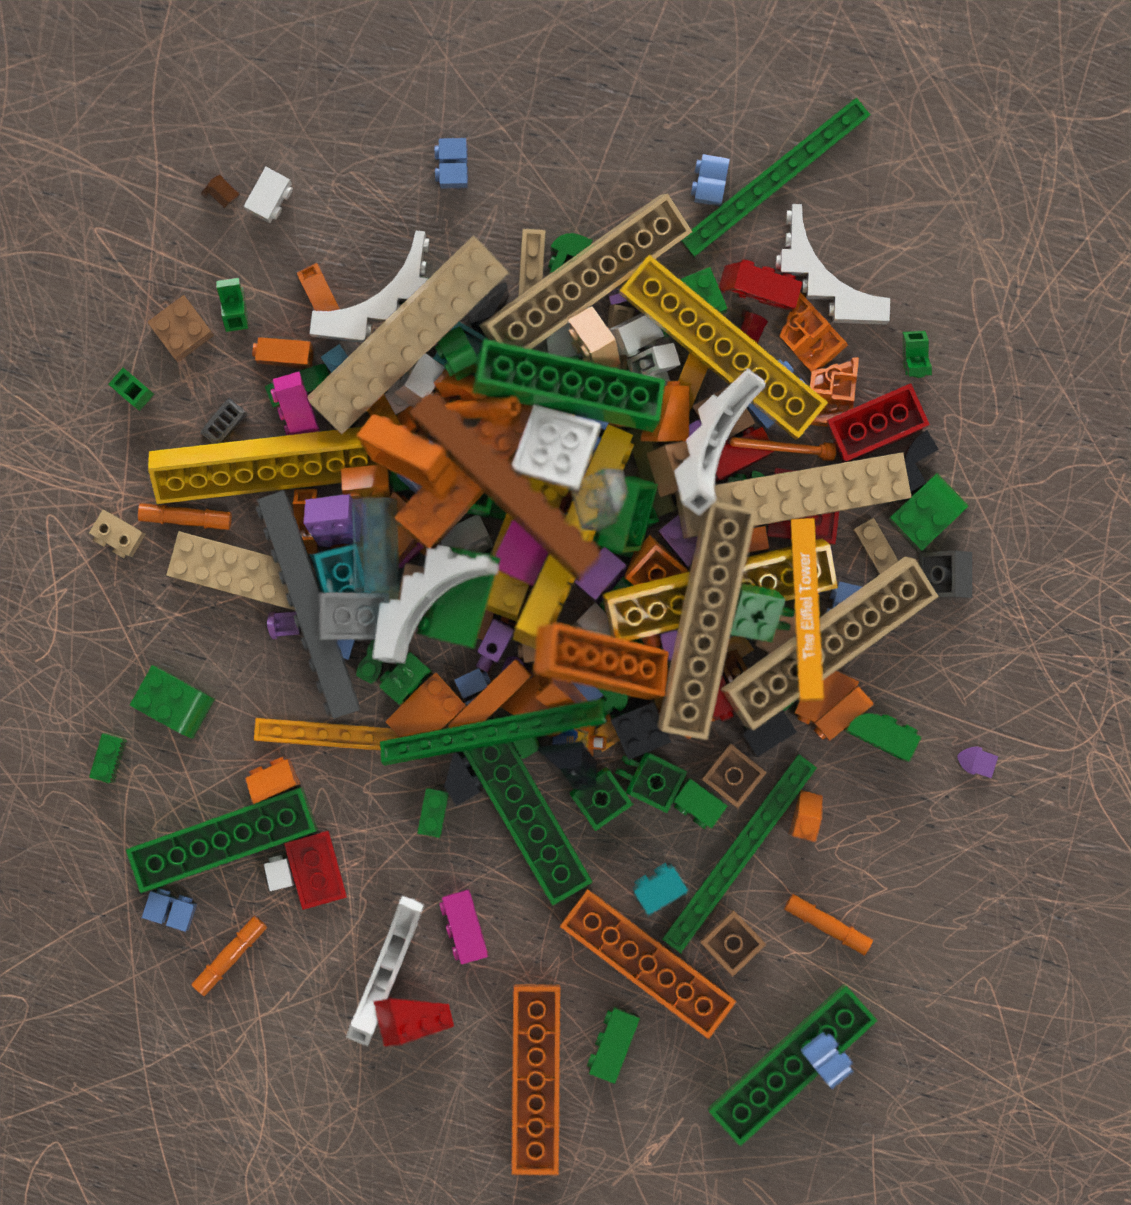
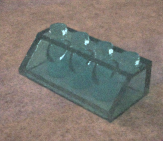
M352 499L355 592L399 591L398 525L394 519L398 514L397 499Z

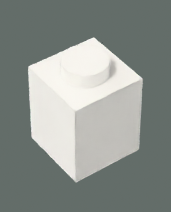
M282 855L268 858L269 863L264 864L270 891L295 885L288 858L283 859Z

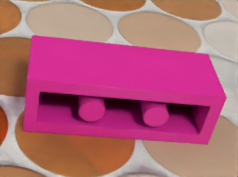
M300 372L273 379L274 389H271L274 402H279L280 407H277L281 421L286 420L287 424L284 425L286 436L320 432L311 403L307 398L308 395Z
M470 889L443 896V902H440L439 905L442 915H447L449 924L446 925L449 938H454L456 946L452 947L455 960H460L462 965L488 957V951Z

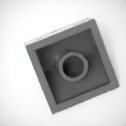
M939 551L919 553V566L939 596L936 599L972 598V552Z

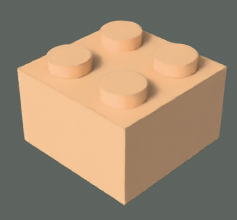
M593 307L568 320L570 325L568 333L573 340L571 345L577 354H582L584 357L583 361L611 368L620 364L616 340Z

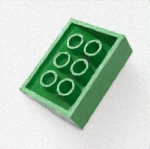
M447 546L451 548L452 552L468 556L470 559H476V556L490 557V561L499 565V557ZM496 574L480 575L467 579L447 590L424 613L417 625L418 630L416 634L440 642L474 648Z

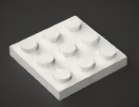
M534 405L512 464L514 467L513 472L579 491L601 428L600 423Z

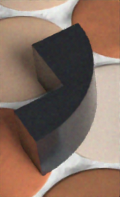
M928 430L920 434L910 444L904 455L910 492L926 484L915 463L939 450Z

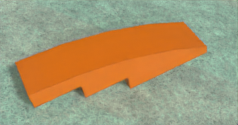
M515 659L447 726L452 728L486 721L532 675Z

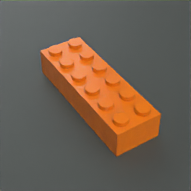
M551 623L538 627L534 673L651 700L665 697L669 651Z

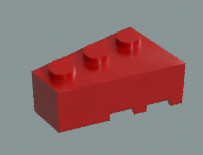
M742 260L741 262L724 266L719 285L721 293L725 294L726 291H731L739 294V298H753L759 300V303L785 310L796 308L803 283L795 280L796 276L787 273L780 275L775 273V269L766 266L762 268L754 266L755 263L749 260Z
M751 427L741 433L743 436L741 438L770 441L763 427L757 430ZM731 438L727 439L718 459L714 483L722 479L724 480L730 477V475L768 457L774 451L734 447L730 445Z
M399 999L373 1001L384 1047L401 1045L454 1027L449 1004Z

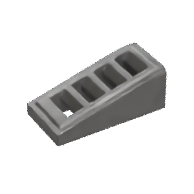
M229 397L200 433L212 444L222 443L247 416V413ZM231 408L238 415L233 417L227 410ZM223 414L232 421L230 424L221 418ZM217 421L226 428L224 431L215 425ZM211 427L220 435L218 439L209 432Z

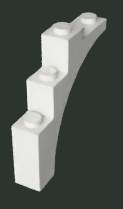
M792 204L791 211L787 210L786 224H790V233H786L785 246L789 247V249H782L780 255H776V269H780V275L787 273L794 276H806L807 279L802 281V293H806L807 299L833 300V302H829V316H833L832 323L888 324L890 320V298L871 296L854 290L833 276L817 258L807 239L803 224L802 204Z
M415 230L412 248L405 264L394 280L381 292L367 301L350 308L334 311H312L310 335L317 338L363 343L372 334L373 325L369 324V321L385 322L401 306L399 302H405L428 280V278L421 277V275L426 274L427 261H423L424 252L429 250L430 239L426 238L425 232Z
M749 369L718 397L713 394L698 409L702 425L686 439L690 456L674 470L682 503L698 515L716 500L714 491L715 472L721 451L733 426L750 402L766 386L764 380Z
M447 546L427 549L424 573H413V576H404L401 600H390L389 603H380L373 658L383 662L405 663L408 645L414 630L424 613L435 600L453 586L467 579L480 575L498 574L499 565L490 561V557L476 556V559H470L468 556L452 552L451 548Z
M402 896L373 973L346 1036L348 1039L368 1046L378 1023L373 1001L388 999L424 907L423 904L418 903L414 899Z

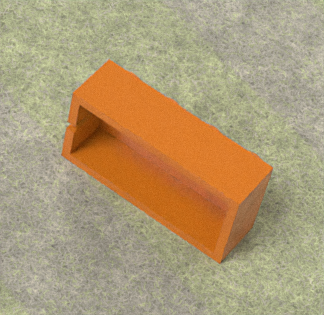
M373 414L357 434L358 439L372 461L440 496L457 476L453 467L454 464L447 457V451L442 445L438 443L432 444L420 434L416 436L406 427L394 425L386 417L380 418Z

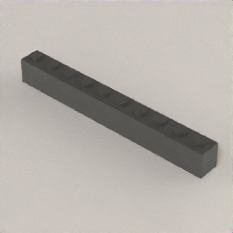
M283 490L258 499L259 505L256 506V510L260 520L264 518L267 526L263 530L267 541H272L274 549L271 550L274 562H279L282 570L278 572L283 585L286 584L289 593L286 594L290 607L294 606L297 615L293 617L297 628H302L304 637H301L305 651H310L312 658L308 660L312 672H317L319 677L316 684L319 693H324L327 701L324 703L325 711L328 716L332 715L333 719L360 711L361 707L338 641L318 639L319 593L321 591L287 493Z

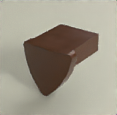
M221 175L211 179L200 193L205 199L211 195L223 208L234 202L240 195Z

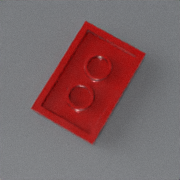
M329 831L284 843L302 910L348 897Z

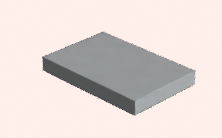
M319 593L318 639L375 640L380 603H389V593Z

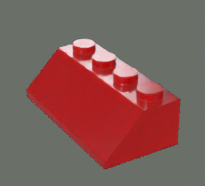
M911 383L827 420L833 443L836 445V450L842 463L856 460L922 431L930 425Z

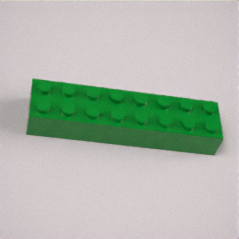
M484 339L478 354L472 393L495 398L514 396L522 404L537 405L558 412L653 432L660 421L665 379Z
M506 742L464 750L465 756L552 906L593 882L523 760L520 758L516 748L513 746V743Z
M302 787L128 848L126 853L139 891L143 893L316 832L318 828Z
M843 983L708 1107V1111L741 1147L819 1075L801 1052L803 1047L821 1033L826 1037L830 1034L837 1042L836 1050L841 1055L878 1020Z

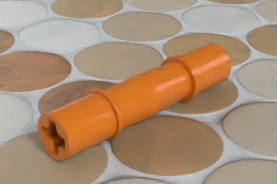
M514 396L491 397L489 400L466 402L457 400L455 402H448L445 405L450 412L456 411L463 420L517 415L520 409L519 401Z
M140 503L138 521L161 523V525L170 523L183 526H204V529L230 530L232 512L209 510L208 508L199 510L186 507H166V504Z
M795 894L790 896L784 910L803 920L804 923L808 922L822 932L838 939L842 945H846L864 956L866 955L873 939L855 930L853 926L848 927L833 916L815 908L816 905L810 904Z
M254 915L236 933L237 936L219 953L210 965L207 964L204 971L191 985L201 995L206 996L218 981L223 979L222 975L237 962L248 947L253 946L252 944L268 927Z

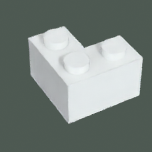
M674 343L652 347L626 360L630 372L665 379V386L666 381H670L667 371L680 365Z

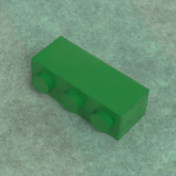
M613 1007L612 1011H607L603 1021L604 1024H607L604 1033L599 1032L595 1042L598 1049L595 1055L591 1053L586 1067L590 1068L589 1074L608 1082L616 1083L640 1016L617 1007Z

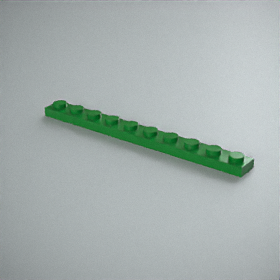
M856 97L694 227L692 233L683 238L681 243L695 258L868 119L871 114Z
M601 698L380 741L381 763L384 766L605 724L604 701Z
M799 754L795 757L662 938L663 941L679 953L684 950L815 772L816 766Z

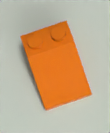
M435 673L385 722L399 738L448 728L447 725L467 706L444 680Z

